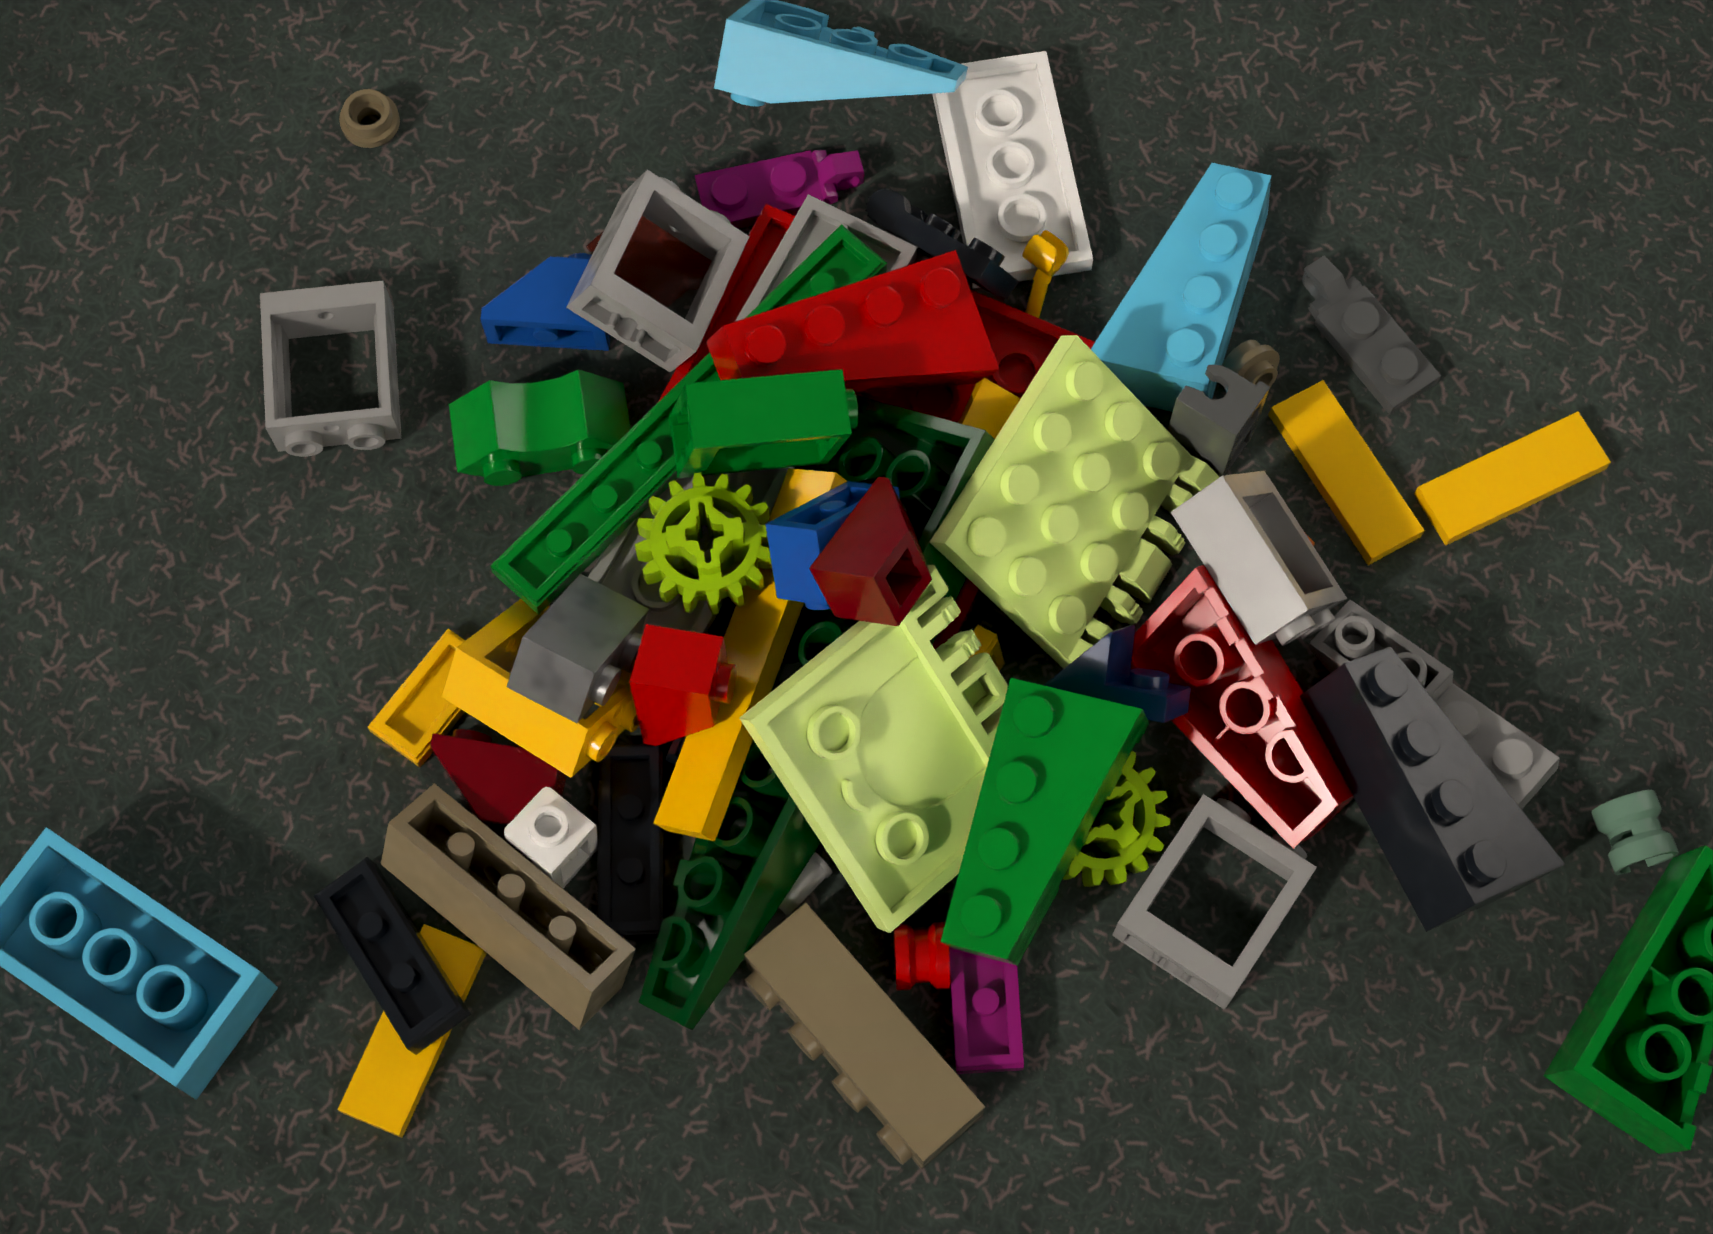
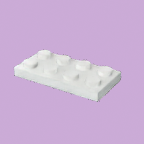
M1041 51L962 63V65L968 67L967 75L956 91L934 93L932 95L963 244L969 246L974 237L983 241L1005 256L1000 265L1001 268L1018 281L1033 279L1038 268L1023 258V251L1034 235L1038 234L1041 236L1044 230H1048L1062 240L1069 250L1065 263L1053 276L1091 270L1093 255L1047 52ZM972 283L973 289L980 288L979 286Z

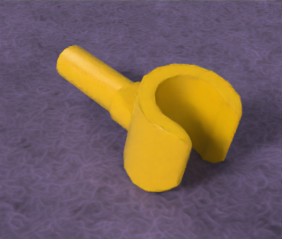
M1044 230L1041 236L1038 234L1034 235L1027 243L1022 254L1023 258L1038 268L1033 277L1034 281L1025 313L1037 318L1040 317L1048 284H1050L1052 276L1062 267L1069 255L1067 245L1048 230Z

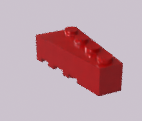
M1204 565L1196 567L1135 632L1131 669L1145 668L1163 671L1170 675L1169 683L1191 687L1188 713L1171 721L1294 849L1317 834L1354 796L1300 697L1303 694L1302 689L1273 641L1270 640L1255 645Z

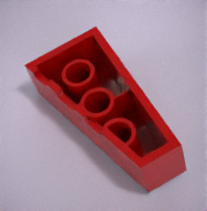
M956 250L723 325L706 341L720 380L843 369L845 389H853L854 392H865L868 389L901 387V389L923 388L936 384H976L983 378L1000 370Z

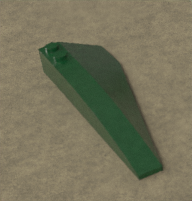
M856 395L858 425L856 428H851L852 434L828 464L804 466L803 470L836 472L847 481L873 484L877 477L889 478L892 486L899 488L900 502L914 529L926 564L935 565L948 586V592L943 598L952 596L955 601L967 577L930 543V540L995 439L983 429ZM804 603L771 692L859 620L835 617L831 609L811 610L806 608ZM938 634L930 640L932 645ZM754 740L750 746L715 842L696 838L690 859L680 860L673 884L678 887L679 897L673 916L667 917L662 921L639 999L640 1004L690 1030L695 1028L745 958L744 954L754 945L820 844V840Z

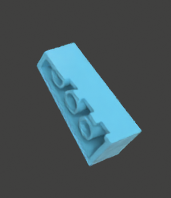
M1211 163L1092 346L1091 350L1143 405L1173 412L1176 398L1185 386L1203 391L1208 398H1213L1217 382H1212L1205 375L1208 365L1222 366L1268 216L1272 175Z

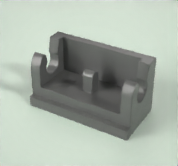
M1208 365L1205 375L1212 382H1218L1223 385L1226 395L1221 399L1214 400L1208 398L1203 391L1185 386L1176 398L1168 431L1190 455L1206 462L1221 477L1228 473L1253 437L1270 386L1260 380L1255 385L1227 367Z

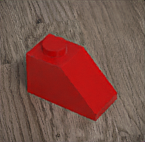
M649 624L645 625L629 681L644 744L658 746L714 727L720 702L729 704L732 700L737 675L736 664L728 663L724 637Z

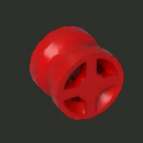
M934 922L928 929L914 930L907 923H903L894 929L896 991L910 990L916 983H930L936 989H950L949 946L941 942L946 922Z

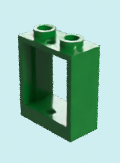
M843 369L685 383L669 415L677 478L693 477L694 473L700 472L702 476L828 464L852 434L851 428H856L858 425L856 394L853 389H845Z

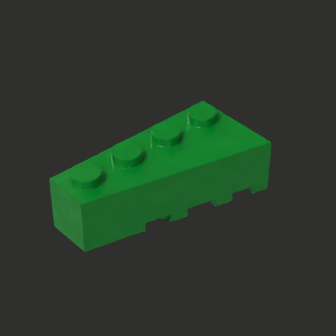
M1010 678L943 930L942 943L953 949L1018 966L1060 888L1058 886L1075 855L1078 856L1090 834L1089 829L1107 796L1110 797L1122 774L1123 766L1135 744L1139 743L1149 725L1143 709Z
M1706 845L1671 859L1543 1075L1601 1117L1658 1154L1689 1151L1691 1149L1697 1127L1692 1125L1699 1096L1706 1094L1713 1068L1708 1065L1713 1048V850Z

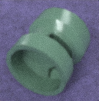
M1643 790L1615 798L1599 805L1591 812L1597 830L1606 834L1610 842L1611 849L1607 856L1616 875L1631 872L1629 866L1645 860L1647 867L1665 862L1679 853L1673 835L1662 829L1658 819L1662 808L1654 790Z

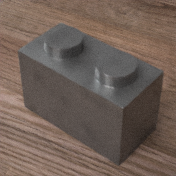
M579 574L522 637L507 688L578 723L595 702L601 706L608 702L620 680L622 669L629 673L632 672L642 639L641 631L649 608Z

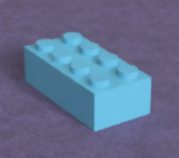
M47 827L0 886V966L196 1100L278 989L261 971Z

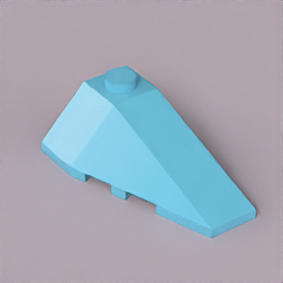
M750 0L726 19L714 89L731 93L730 98L733 101L747 106H763L765 102L772 104L955 92L966 79L968 67L907 44H891L888 49L877 46L878 40L874 37L875 32L859 26L853 27L852 30L827 27L829 15L813 9L779 0Z

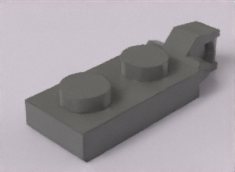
M1325 255L1304 268L1303 284L1315 298V301L1310 303V307H1308L1315 319L1314 325L1389 415L1438 383L1441 377L1439 372L1365 285L1362 286L1361 282L1354 276L1345 281L1343 274Z

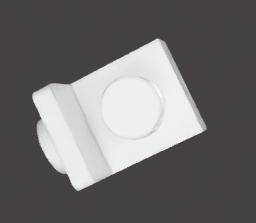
M550 787L542 788L504 829L505 839L562 888L571 881L598 850L596 824Z

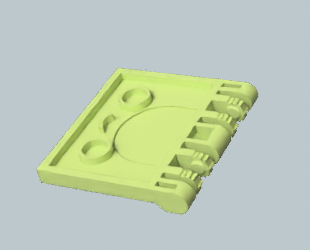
M1064 335L1058 339L935 532L930 543L1064 669L1100 639L1113 631L1108 625L1093 618L1099 606L1119 622L1130 625L1137 624L1144 612L1129 594L1145 603H1149L1172 566L1170 559L1160 549L1175 555L1180 553L1186 543L1185 539L1182 538L1181 534L1177 532L1171 523L1155 516L1160 505L1171 513V511L1220 477L1206 462L1190 455L1078 335Z
M927 565L932 580L899 627L858 621L739 717L876 927L888 933H891L959 874L1008 689V684L988 653L974 655L982 645L972 629L960 631L936 649L931 644L930 640L945 629L961 613L952 596L943 598L948 592V586L935 565Z

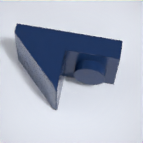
M1134 625L1108 633L1044 684V686L1141 708L1148 720L1166 723L1188 713L1191 687L1169 683L1170 675L1166 672L1145 668L1131 669L1135 636Z

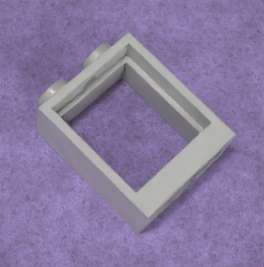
M646 170L621 195L566 308L663 369L672 372L697 352L750 236L734 227L724 215L705 208L681 192L680 188L672 181L658 177L651 171ZM641 216L712 261L685 319L614 274Z
M384 281L260 293L265 427L278 452L286 451L293 456L307 457L321 453L323 447L348 444L354 449L372 450L382 447L385 444V440L401 439L394 307ZM374 330L379 408L292 417L289 339Z
M1265 471L1223 475L1171 511L1176 522L1255 645L1277 638L1281 645L1284 646L1299 637L1303 640L1312 636L1335 620L1330 610L1346 600L1347 597Z
M1203 794L1118 921L1112 936L1225 1010L1317 867L1306 860L1307 853L1299 845L1293 849L1280 835L1275 834L1271 838L1249 824L1251 821L1250 816L1238 805L1223 798H1218L1215 802ZM1203 827L1287 880V883L1233 966H1230L1148 912Z

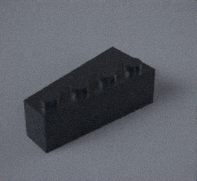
M1392 647L1342 664L1300 695L1426 932L1512 894L1565 865Z

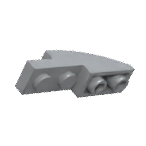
M1349 600L1334 616L1335 620L1323 628L1309 643V650L1330 673L1346 662L1392 647L1521 809L1526 806L1558 769L1560 758L1453 684V670L1352 600Z

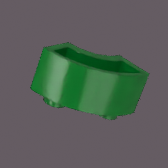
M579 369L559 378L535 383H505L489 380L449 404L457 472L484 477V482L493 486L510 485L525 476L571 469L577 474L584 475L630 430L624 383Z

